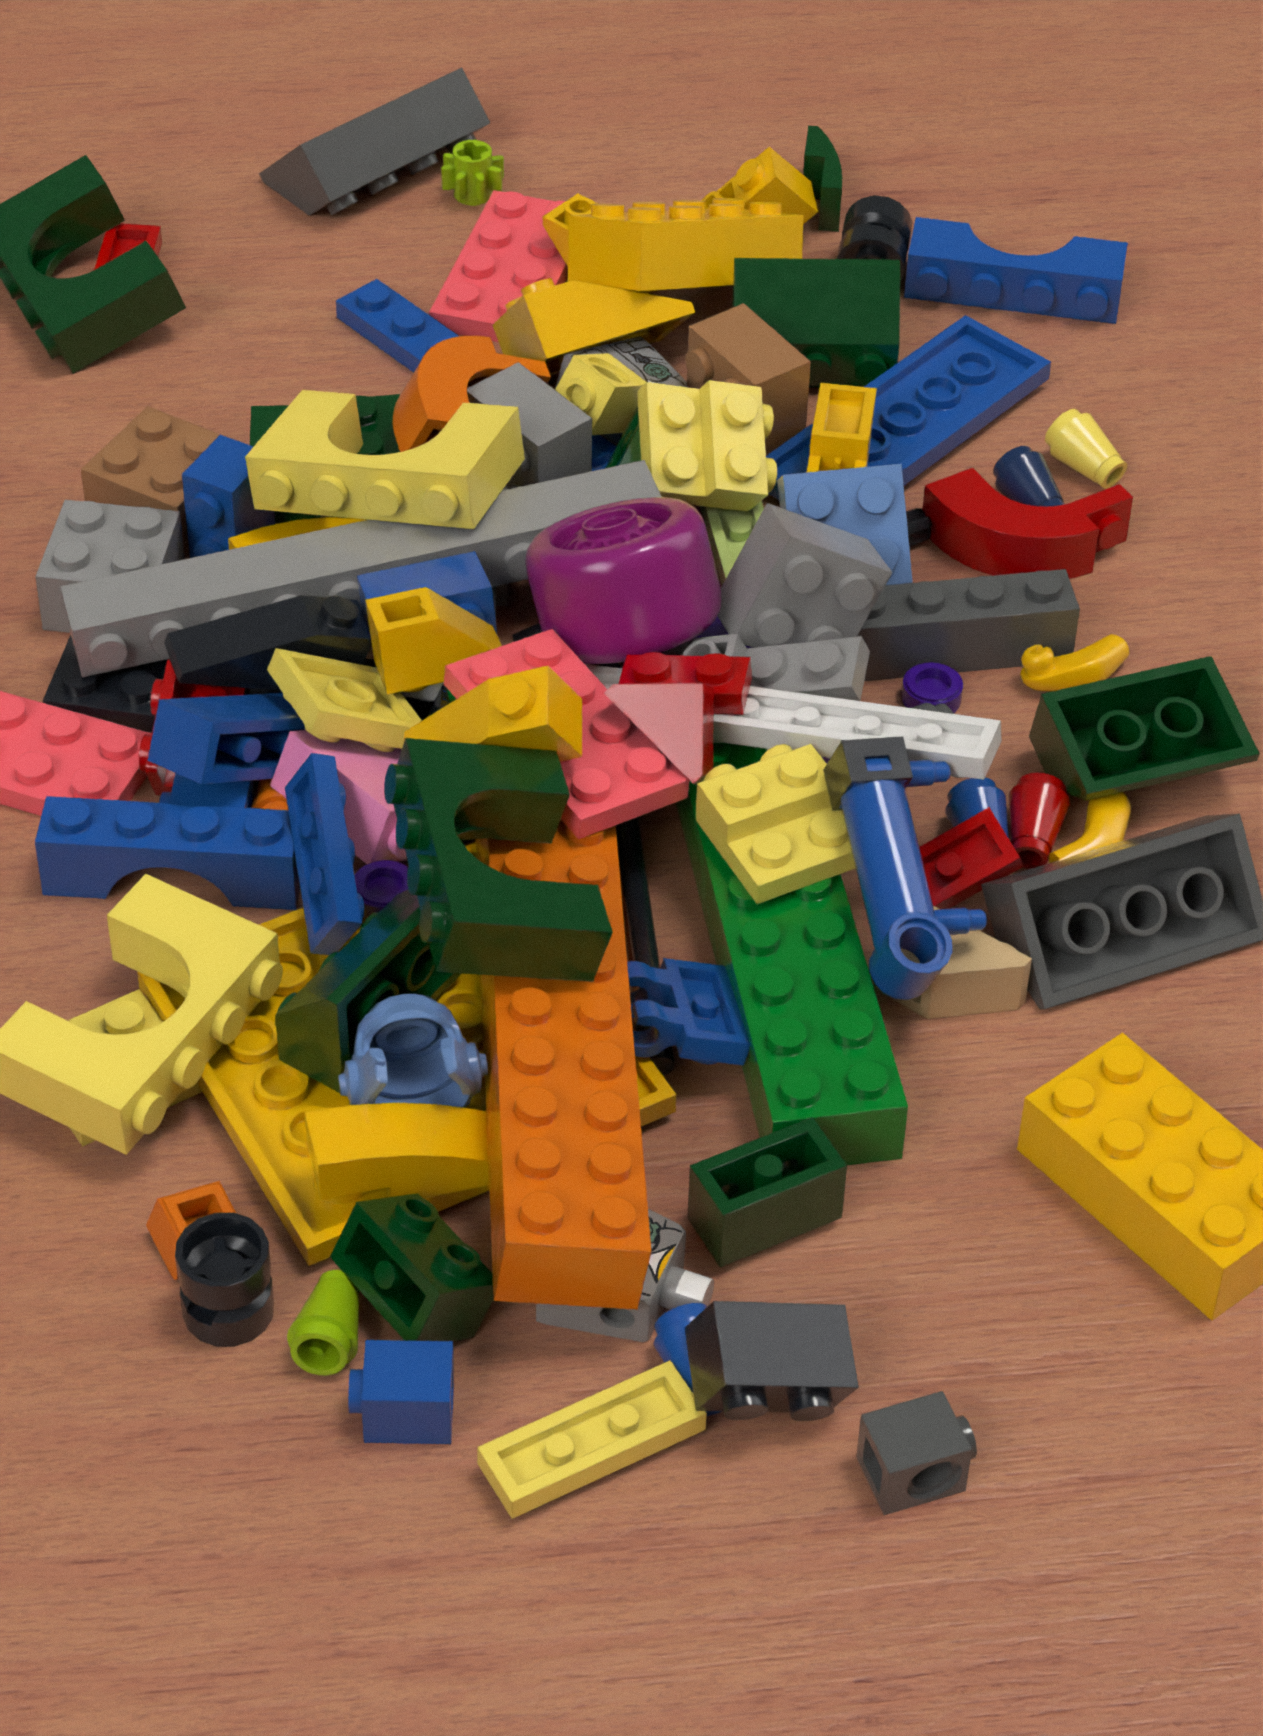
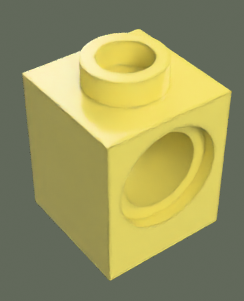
M609 353L573 355L555 390L592 418V435L624 433L638 407L637 391L646 381Z

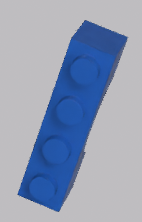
M916 217L908 252L904 298L1116 324L1128 243L1074 236L1065 246L1050 253L1015 255L996 250L983 243L973 233L969 223Z
M46 796L35 839L43 895L106 899L113 885L127 874L146 868L166 867L188 871L205 878L218 887L234 907L297 909L300 882L288 810Z

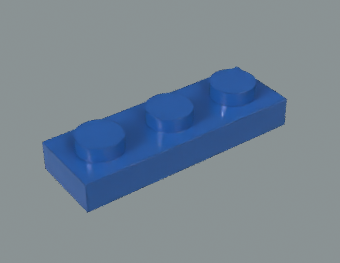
M311 753L285 786L310 953L330 955L333 952H338L352 934L360 928L364 916V901L362 896L357 893L353 870L355 847L352 839L347 834L344 815L346 792L343 784L339 783L335 756Z

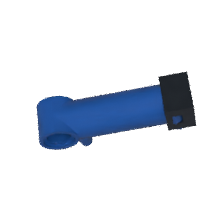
M903 736L841 740L823 771L832 811L843 810L874 945V950L869 959V972L874 984L883 993L895 999L909 1000L919 997L924 993L948 963L953 952L950 935L967 934L969 931L982 930L987 924L986 913L981 909L968 910L963 907L934 910L908 803L906 787L931 786L933 783L946 782L951 775L950 766L945 761H909ZM901 949L912 952L919 959L920 963L909 960L902 953Z

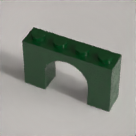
M87 155L0 204V267L3 266L0 269V280L13 300L21 295L23 296L15 302L29 326L33 330L42 325L35 333L52 360L61 355L73 374L186 309L167 269L147 241L87 274L71 278L52 277L57 266L67 255L125 221L106 182Z
M405 738L397 764H390L387 769L384 795L386 802L394 805L397 817L396 843L399 849H405L409 864L407 873L408 890L411 895H417L421 910L419 920L420 937L422 942L429 943L436 972L593 982L613 933L599 886L527 880L513 877L487 866L472 855L462 843V841L471 839H497L552 844L570 796L557 751Z

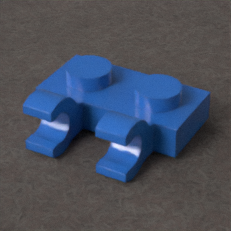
M663 958L659 969L639 961L627 962L629 986L640 987L638 990L630 992L632 1018H635L638 1025L652 1026L645 1031L633 1030L635 1056L651 1057L659 1054L667 1047L676 1046L680 1058L692 1059L695 1062L707 1065L726 1063L744 1066L750 1049V1041L725 966Z

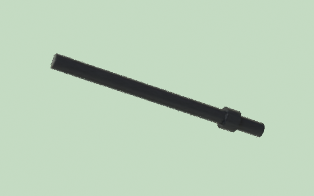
M636 817L616 825L618 856L633 961L643 962L650 967L660 969L639 818ZM635 1021L636 1031H645L652 1027L638 1025ZM672 1046L667 1047L657 1055L649 1057L662 1075L669 1074L675 1067Z

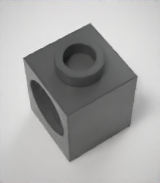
M943 1391L861 1414L856 1458L884 1515L966 1491L970 1460L976 1458L977 1455L976 1441L968 1420L964 1416H955Z

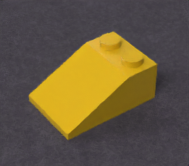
M548 278L522 288L521 293L523 296L508 302L505 305L507 311L492 326L504 355L545 361L550 375H554L560 372L566 353L640 336L649 344L661 341L692 316L695 310L692 302L576 280L554 285L552 278Z

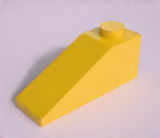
M548 665L490 678L404 732V741L405 738L551 750L557 751L560 762L582 757V698Z

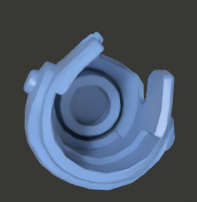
M401 994L388 997L376 1003L358 1024L354 1054L351 1060L345 1061L344 1073L338 1076L340 1094L347 1096L351 1105L422 1103L466 1108L470 1104L472 1097L481 1090L482 1077L488 1074V1063L486 1055L478 1052L475 1043H467L466 1039L463 1038L453 1014L444 1004L438 1003L426 995Z

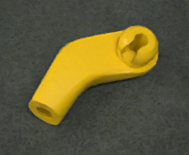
M1114 634L1107 635L1078 651L1054 657L1051 648L1034 645L1027 648L1022 654L1021 662L1023 668L1020 676L1026 686L1044 692H1052L1106 680L1128 658L1129 647L1122 637Z
M1124 792L1089 800L1082 836L1076 841L1050 853L1049 863L1123 841L1131 813V804Z

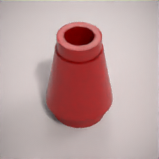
M1029 773L1018 780L1017 785L1010 790L1008 798L1011 843L1021 858L1023 868L1032 869L1048 863L1049 854L1053 849L1071 802L1066 794V786L1060 779L1046 773Z

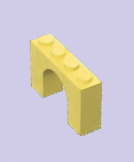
M302 390L245 456L254 509L474 529L525 460L518 407L462 403L442 431L425 444L393 454L362 455L357 454L363 445L356 395Z
M145 874L107 914L112 959L175 989L185 998L179 1009L168 1019L152 1028L135 1033L114 1035L87 1030L26 1001L0 1028V1094L125 1155L128 1154L144 1134H151L157 1129L170 1104L184 1088L189 1089L198 1082L206 1063L223 1044H229L237 1037L244 1020L260 1001H266L274 995L283 975V967L279 960L278 935L276 932L148 874Z

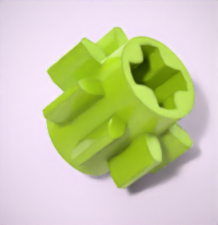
M465 140L455 145L453 154H443V167H441L442 189H454V197L458 202L470 206L481 205L488 202L493 190L502 192L504 157L501 155L492 156V149L487 143L480 140Z

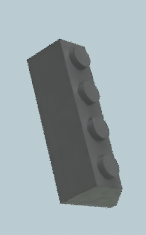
M461 67L299 145L260 172L259 175L267 186L307 215H312L326 207L330 214L334 215L359 201L355 195L356 192L367 187L371 195L377 194L399 182L395 173L408 168L411 176L439 162L435 155L436 153L447 148L448 152L453 154V148L456 144L465 140H477L474 133L490 124V121Z
M1066 569L885 585L857 637L862 636L870 650L864 681L904 678V675L910 668L930 662L944 664L956 672L1023 666L1021 662L1022 654L1027 648L1034 645L1051 648L1054 657L1074 652L1080 607Z
M1240 813L1199 817L981 884L995 939L1010 944L1019 952L1032 958L1027 991L1039 1009L1054 1007L1263 940V899Z

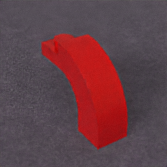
M972 467L925 485L922 509L932 521V526L930 527L931 537L929 539L944 553L965 566L992 576L1066 569L1069 579L1093 573L1095 554L1097 552L1112 548L1127 540L1133 496L1121 484L1064 505L1045 507L1027 505L1013 501L997 492Z

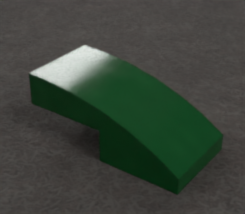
M808 125L803 175L811 181L815 199L820 200L818 230L839 232L843 179L840 160L833 144L821 128Z

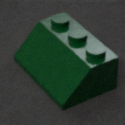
M734 258L732 308L744 303L811 361L809 388H820V383L864 387L898 363L900 344V260Z
M1212 656L1041 694L1029 734L1030 741L1045 773L1060 779L1065 784L1067 793L1084 801L1258 760L1260 755Z
M409 890L400 892L380 912H374L368 916L362 924L359 933L341 951L331 953L322 963L318 973L298 993H291L283 1000L275 1015L279 1060L340 1093L338 1076L344 1073L345 1061L351 1060L354 1054L358 1024L376 1003L388 997L401 994L426 995L436 1001L461 975V973L436 972L429 943L422 942L420 937L419 920L421 910L417 895H411Z

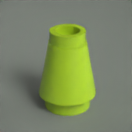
M329 1270L320 1276L318 1283L287 1333V1341L293 1361L301 1369L311 1374L322 1376L336 1374L346 1364L351 1362L357 1354L360 1290L342 1270Z

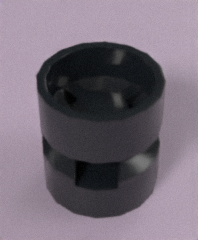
M877 195L861 198L852 204L845 216L837 259L900 260L901 282L904 277L907 252L912 234L913 222L908 210L894 199Z
M213 1213L198 1218L183 1230L176 1242L175 1260L178 1282L180 1284V1300L184 1322L188 1331L197 1339L216 1347H235L250 1342L267 1329L274 1314L269 1241L262 1227L251 1218L237 1213Z

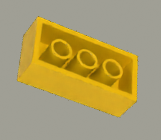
M715 198L712 204H710L709 209H705V201L674 200L673 206H669L667 211H665V203L633 202L632 208H628V212L625 213L624 205L591 204V214L569 215L568 281L576 280L635 291L733 285L734 258L802 259L804 215L782 213V203L749 202V209H744L745 200L735 198Z
M1123 1032L1024 1098L1017 1150L1211 1321L1263 1284V1149Z

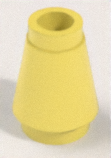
M1070 409L1061 414L1052 423L1045 435V442L1051 447V456L1093 482L1098 483L1104 489L1115 485L1127 470V463L1121 458L1120 454L1089 413L1081 414L1077 409Z

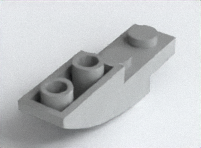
M738 634L693 638L684 644L661 653L684 656H704L720 653L727 656L751 657L752 681L750 686L860 701L870 650L862 636L746 648Z

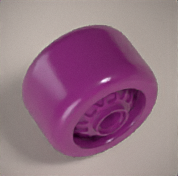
M667 497L637 498L604 504L581 511L559 520L542 530L534 537L526 552V572L542 632L553 629L584 664L624 662L626 655H642L649 652L661 653L675 648L707 630L720 612L722 603L721 588L705 522L694 506L680 499Z

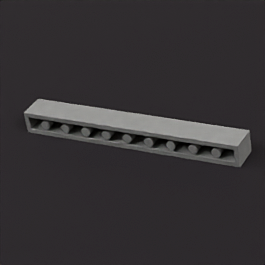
M645 460L503 490L474 529L365 520L60 587L75 653L83 678L169 659L164 644L167 633L299 595L317 597L340 596L346 599L357 600L361 608L357 575L475 551L492 587L527 580L528 576L525 565L527 549L534 537L548 526L573 514L604 504L662 496Z

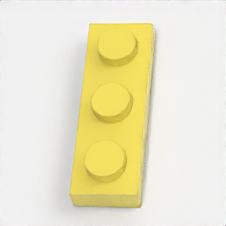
M671 1360L477 1447V1464L513 1519L706 1430L707 1413L706 1411H696L693 1392Z

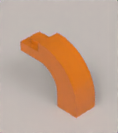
M458 336L435 344L421 359L394 407L393 429L400 452L423 445L436 437L462 403H470L467 388L518 362L548 384L551 375L545 361L496 353L491 338L485 336Z

